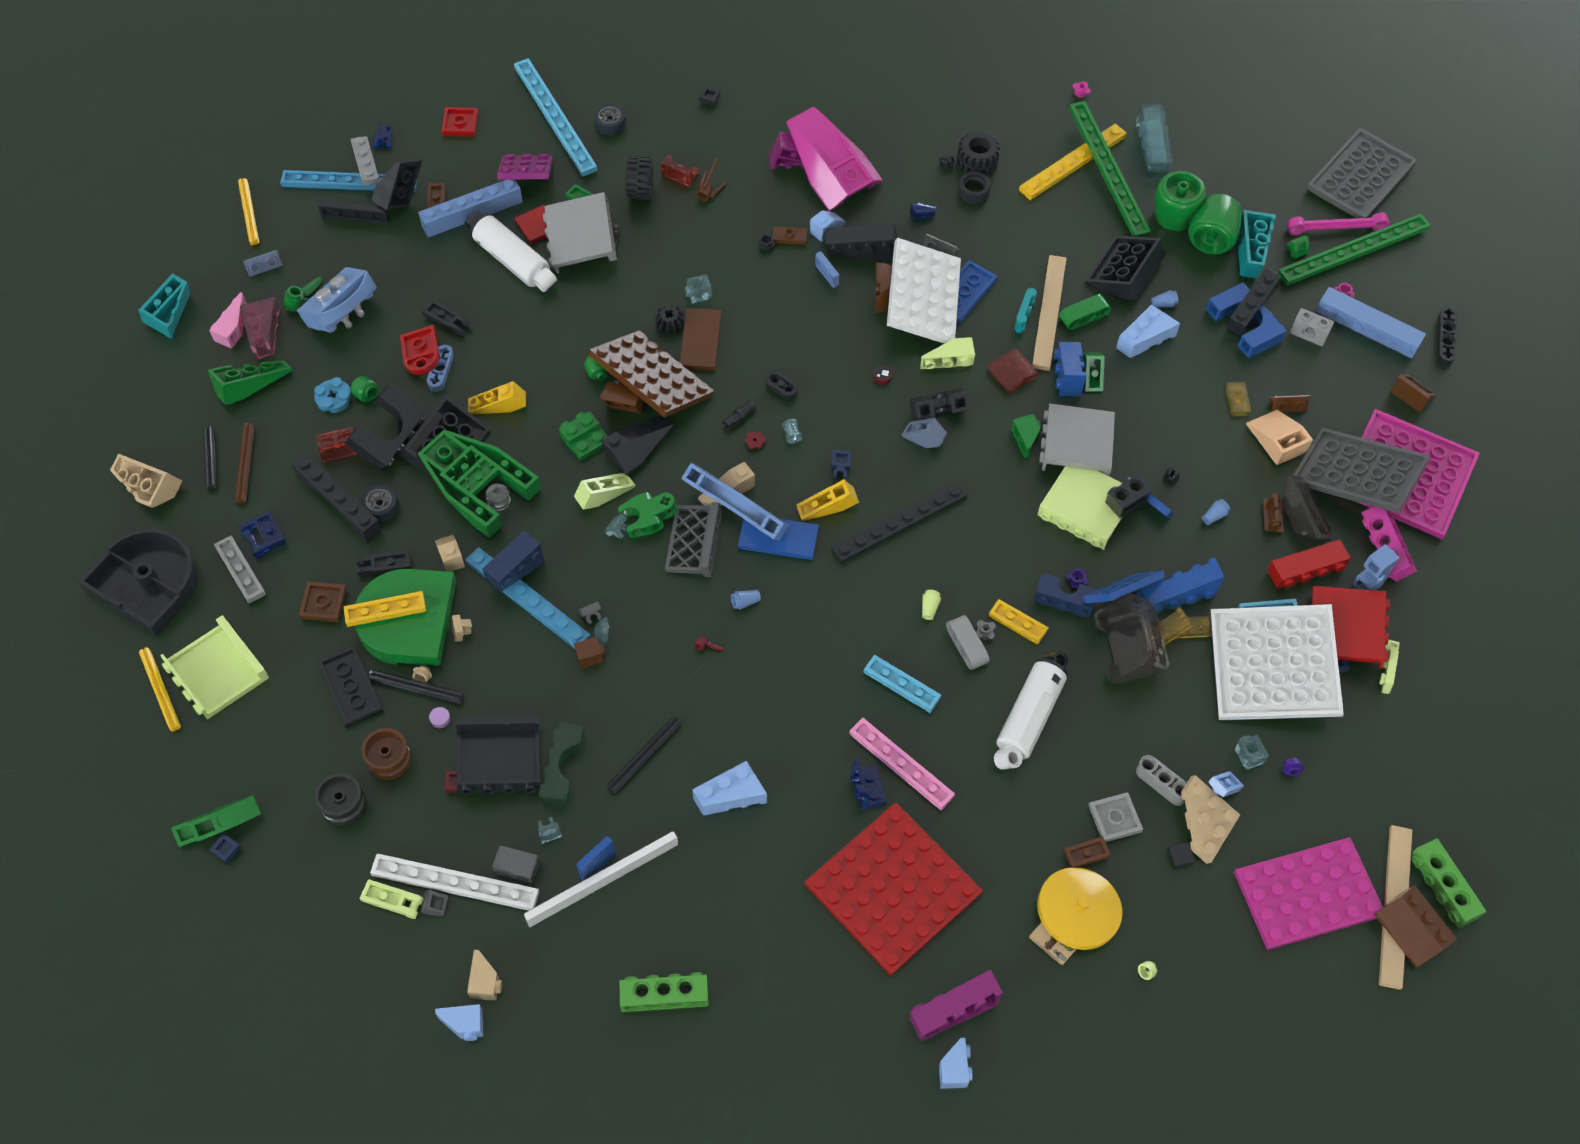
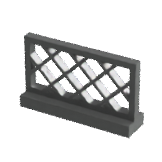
M712 502L711 506L677 505L678 511L674 516L665 572L700 573L704 577H712L723 513L719 502ZM681 511L690 512V515L685 519L680 517ZM701 512H708V516L702 520L697 515ZM695 518L698 523L690 528L686 523ZM684 525L688 530L680 536L677 530ZM703 526L705 532L697 536L694 531ZM692 534L695 539L687 544L683 539ZM681 541L685 547L676 552L674 546ZM700 542L702 548L695 553L691 547ZM689 550L693 555L684 560L681 555ZM677 558L682 562L677 567L671 566V562ZM697 558L699 567H690L688 564Z

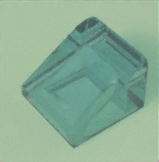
M607 618L601 619L594 626L593 637H597L598 642L603 644L608 642L609 624Z

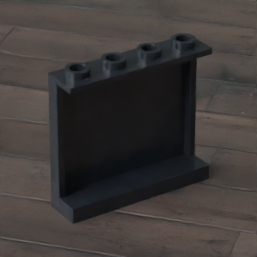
M539 716L457 717V793L470 795L475 792H482L484 794L504 792L510 794L515 791H524L526 793L540 791Z

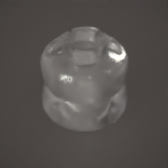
M495 483L488 487L486 490L488 506L496 511L504 510L509 506L510 496L505 485Z

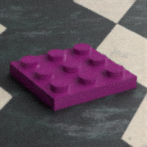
M545 153L538 156H531V154H522L521 156L506 154L502 156L497 178L498 180L549 179L553 156H548Z

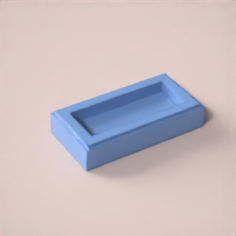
M821 251L816 253V267L833 288L839 286V273Z

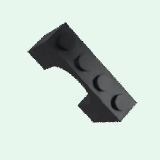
M391 383L382 391L375 403L390 413L396 420L398 427L396 437L391 440H383L373 435L362 425H359L345 441L347 446L379 470L391 466L395 460L393 456L395 453L399 454L405 446L403 442L405 439L409 440L415 432L413 428L415 425L419 426L424 420L423 414L426 412V410Z

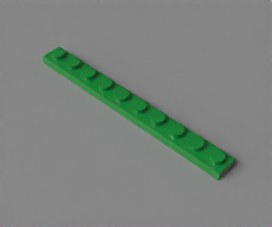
M1086 102L1070 104L1069 110L1132 236H1149L1151 230Z
M1420 213L1281 268L1277 274L1281 275L1282 281L1288 286L1427 231L1431 225Z

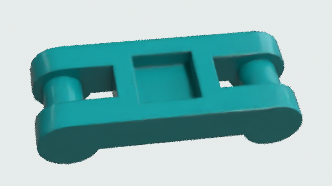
M1028 288L1016 318L1015 331L1017 333L1025 331L1027 317H1030L1037 294L1034 288Z

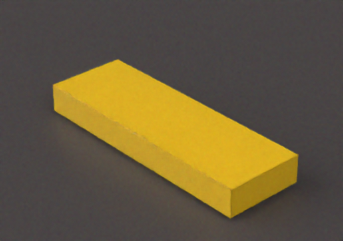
M998 599L988 615L990 618L1038 645L1049 627Z

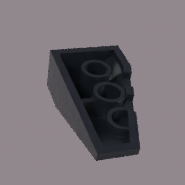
M660 415L618 430L601 441L605 456L628 476L645 463V458L649 453L652 454L654 452V447L664 440L673 429L674 424L666 417L664 418Z

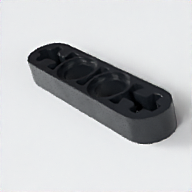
M1446 306L1442 308L1438 316L1437 360L1441 365L1449 366L1456 358L1457 311L1452 307ZM1444 326H1447V327H1449L1452 331L1448 332V331L1444 330L1443 327H1444ZM1443 340L1449 341L1451 345H1445Z

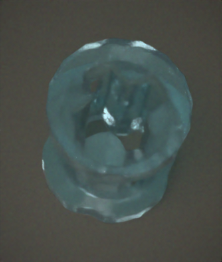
M788 419L783 422L782 428L787 434L786 441L789 443L800 441L802 434L798 430V421L796 419Z

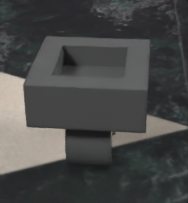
M594 602L578 609L581 616L586 615L585 619L588 624L592 623L590 620L592 614H595L598 620L601 619V614L597 611L601 609L599 602Z

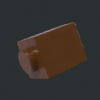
M597 637L574 643L581 669L603 662L602 655L606 653L603 643H599Z

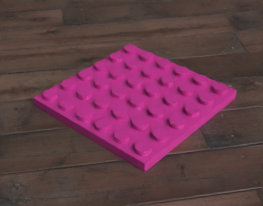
M1375 409L1361 438L1430 455V462L1401 513L1391 511L1394 519L1443 539L1480 453ZM1360 503L1369 508L1373 507L1367 504Z

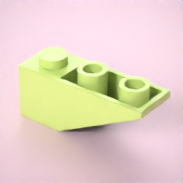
M972 337L952 339L921 357L920 369L973 365L975 351Z

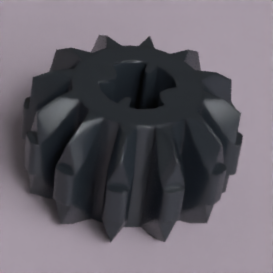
M672 304L670 307L664 305L663 309L658 308L654 316L656 327L659 328L660 332L666 331L667 335L669 332L675 334L676 330L681 331L685 323L683 311H680L678 306L673 308Z

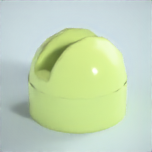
M1145 961L1138 966L1139 975L1145 980L1152 979L1157 974L1155 963Z

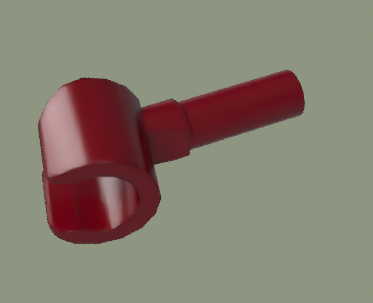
M700 636L695 642V648L701 651L706 646L721 652L723 650L722 646L709 642L704 636Z

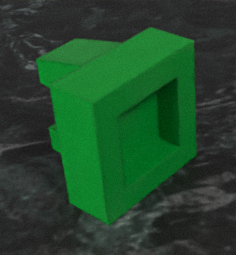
M1305 235L1286 243L1287 250L1291 252V257L1295 259L1310 253L1309 238Z

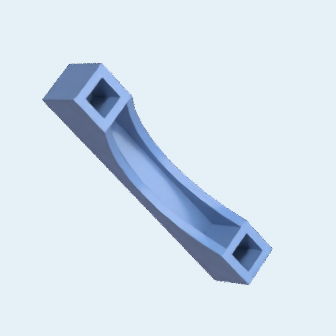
M691 463L681 478L774 540L779 541L789 524L698 465Z

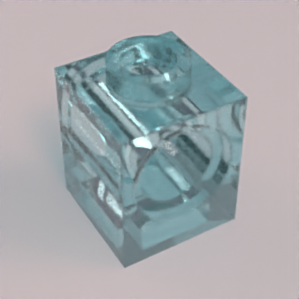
M707 274L686 279L687 287H684V290L692 303L712 298V287Z
M1247 735L1240 738L1235 748L1245 770L1264 764L1269 756L1258 735L1252 737ZM1247 748L1252 749L1254 753L1249 752Z

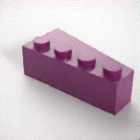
M990 969L968 982L953 988L951 991L934 997L925 1005L921 1003L913 1007L909 1019L920 1041H924L997 1006L1003 992Z

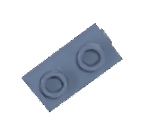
M277 250L243 261L249 277L283 266Z

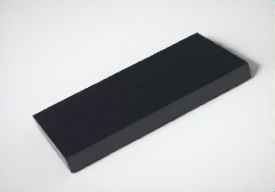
M355 645L318 660L346 728L384 712Z

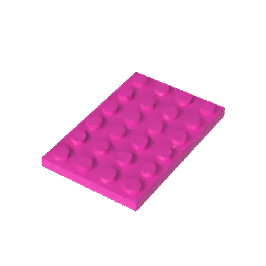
M1350 837L1238 868L1234 871L1267 950L1377 919L1374 914L1383 908Z

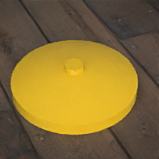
M1065 868L1059 870L1045 881L1038 895L1037 909L1043 926L1053 938L1068 947L1081 950L1101 947L1113 938L1120 927L1122 905L1117 892L1105 878L1091 870L1084 868Z

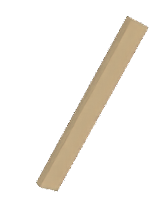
M1049 255L1032 368L1050 371L1066 257Z
M1391 825L1389 828L1384 906L1409 889L1412 829ZM1383 926L1379 985L1401 990L1403 988L1405 953Z

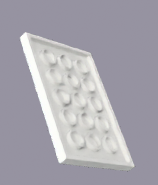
M897 238L894 243L887 326L944 344L955 339L961 258Z

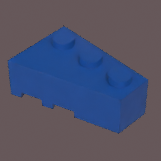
M1059 342L1058 348L1054 350V360H1057L1055 374H1058L1056 389H1059V396L1081 397L1086 379V372H1082V368L1085 365L1081 359L1083 358L1081 342Z

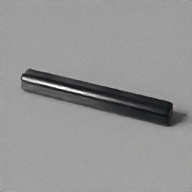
M205 426L203 428L205 486L207 490H215L217 488L214 429L212 426Z

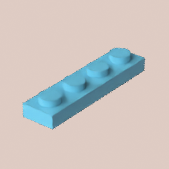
M876 655L872 657L864 668L863 673L929 713L932 712L941 699V694Z

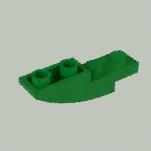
M251 795L216 808L212 812L171 827L178 846L181 847L242 824L260 815L261 810L255 796Z

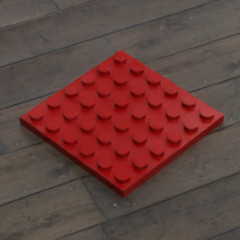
M894 803L804 882V885L890 976L896 973L983 893V890L897 803Z

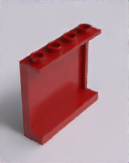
M1313 586L1311 605L1332 604L1338 660L1379 663V669L1383 668L1384 662H1388V650H1385V645H1388L1389 633H1385V627L1388 628L1389 616H1386V611H1389L1390 600L1386 599V591Z

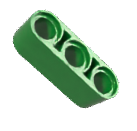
M1097 294L1064 308L1059 313V317L1069 330H1073L1106 316L1112 308L1102 294Z

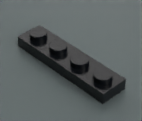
M319 201L318 203L321 217L389 223L388 211L381 206Z

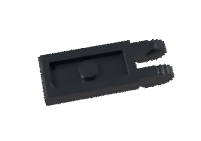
M434 299L422 310V314L448 330H452L458 336L462 337L464 331L456 325L457 323L465 329L471 327L470 322L461 317L460 314Z
M410 551L373 554L358 558L356 565L363 566V568L357 570V575L359 577H368L372 574H385L398 569H411Z

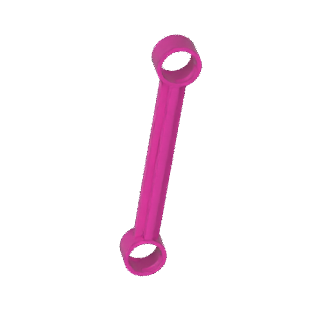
M1382 212L1374 214L1371 218L1304 221L1302 217H1293L1287 222L1289 234L1293 236L1300 235L1306 230L1372 227L1374 231L1390 225L1387 214Z

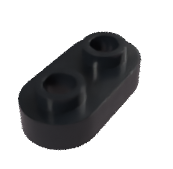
M771 371L766 375V386L784 399L796 397L798 387L795 382L778 371Z

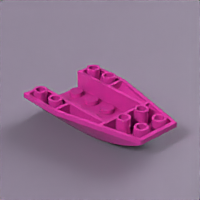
M815 107L804 111L786 122L810 185L828 211L842 205L847 197L863 188L868 187L870 189L883 181L866 155Z

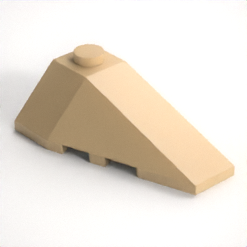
M121 454L117 455L110 469L115 477L127 487L126 489L135 496L137 502L151 508L174 498L182 483V480L167 472Z

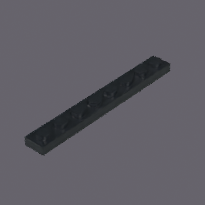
M956 481L831 546V551L840 564H843L967 499L968 494L959 482Z

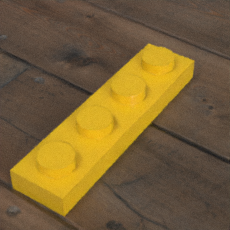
M423 591L343 606L347 627L426 612Z

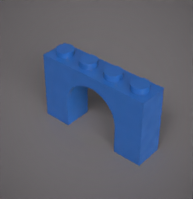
M1240 283L1210 298L1206 308L1207 312L1216 322L1233 314L1250 291V288L1244 283ZM1264 305L1261 306L1254 318L1258 328L1242 335L1238 345L1248 358L1282 342L1286 334L1284 326L1278 322Z

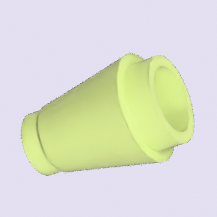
M926 590L925 594L922 595V618L933 620L941 601L939 592Z

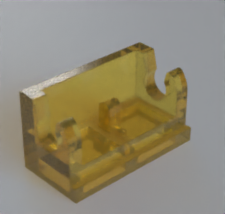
M1179 607L1176 609V612L1153 628L1147 629L1157 645L1162 648L1192 627V623Z

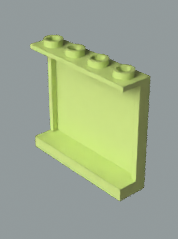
M1065 466L1040 504L1038 516L1104 550L1107 541L1122 519L1105 503L1108 495L1107 492L1112 487H1118L1122 483L1097 470Z
M223 615L216 619L219 626L173 656L166 659L163 654L160 655L164 661L161 664L168 674L171 672L174 674L172 680L177 687L183 686L185 690L182 693L188 701L193 700L195 711L199 716L203 714L207 720L269 679L265 669Z

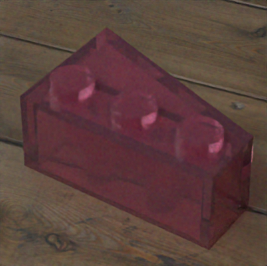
M275 296L240 305L249 343L255 358L259 359L273 355L276 327H278L277 319L280 313Z

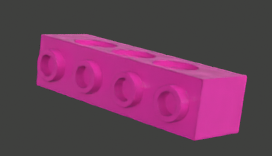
M1374 506L1363 511L1364 519L1362 522L1371 533L1369 538L1372 544L1376 545L1378 550L1390 539V543L1387 546L1400 557L1388 578L1399 581L1417 572L1391 511ZM1383 524V527L1378 530L1379 525Z

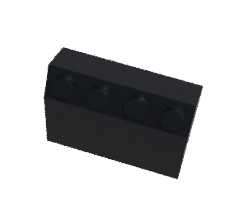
M1115 236L1086 278L1085 283L1119 299L1137 300L1166 255L1161 238Z
M445 395L399 456L414 467L430 474L418 453L443 430L481 441L490 428L449 396Z

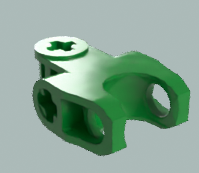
M646 492L632 497L629 501L622 504L618 510L622 518L634 515L639 516L637 522L629 525L627 528L630 538H637L661 530L664 527L663 520L673 517L677 513L678 507L673 495L670 493H661L652 498V495Z

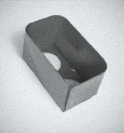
M499 846L492 869L496 875L533 884L541 864V859L538 857L536 861L537 855Z

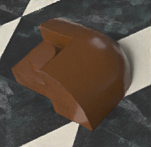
M876 263L875 313L886 312L889 306L892 266L885 263Z

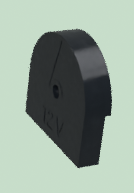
M143 529L128 533L111 543L107 547L108 551L78 583L85 592L157 636L190 600L196 589L198 570L190 551L180 538L163 530Z

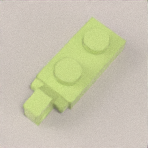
M1388 640V645H1385V650H1388V662L1383 664L1385 673H1381L1379 684L1382 685L1381 693L1389 694L1394 684L1400 642Z

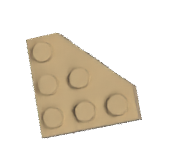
M1194 775L1190 777L1181 794L1187 809L1185 813L1187 828L1190 829L1192 842H1190L1191 851L1208 864L1213 861L1240 814Z

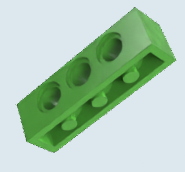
M1438 838L1413 851L1411 854L1413 864L1419 868L1425 882L1431 886L1438 902L1445 907L1450 920L1458 928L1479 919L1487 912ZM1431 863H1434L1437 868H1434ZM1443 881H1446L1450 887L1446 886ZM1455 899L1459 900L1462 905L1457 904Z
M700 972L690 973V976L670 974L668 977L659 978L658 975H649L646 979H637V977L631 976L624 978V980H619L621 1012L709 1006L707 975H703ZM683 986H689L692 989L687 994L680 992ZM663 987L670 989L666 995H660L658 991ZM640 989H646L648 991V993L643 997L637 995V992Z

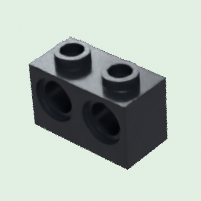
M1136 475L1133 478L1125 479L1120 486L1112 487L1107 492L1108 495L1105 503L1121 518L1147 502L1152 490Z

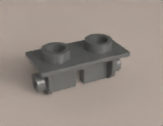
M926 234L923 246L952 256L958 254L959 249L956 245H951L935 238L933 235Z

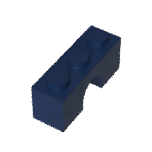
M1042 573L1034 598L1035 602L1044 606L1056 607L1061 611L1076 613L1081 617L1086 616L1090 618L1094 603H1084L1083 596L1098 589L1079 584L1078 590L1075 593L1066 594L1059 587L1061 578Z

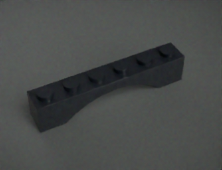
M307 453L291 464L295 475L307 487L323 496L365 542L369 543L382 532L378 520Z

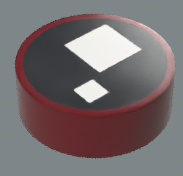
M880 366L875 369V382L887 384L891 381L892 372L888 367Z

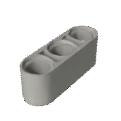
M963 615L946 622L948 633L970 670L990 662L988 653L967 616Z
M1151 755L1143 756L1136 768L1138 777L1172 804L1177 806L1183 805L1185 800H1182V796L1178 795L1176 791L1181 792L1187 782ZM1143 765L1149 766L1151 770L1145 769ZM1159 778H1164L1167 783L1161 782Z

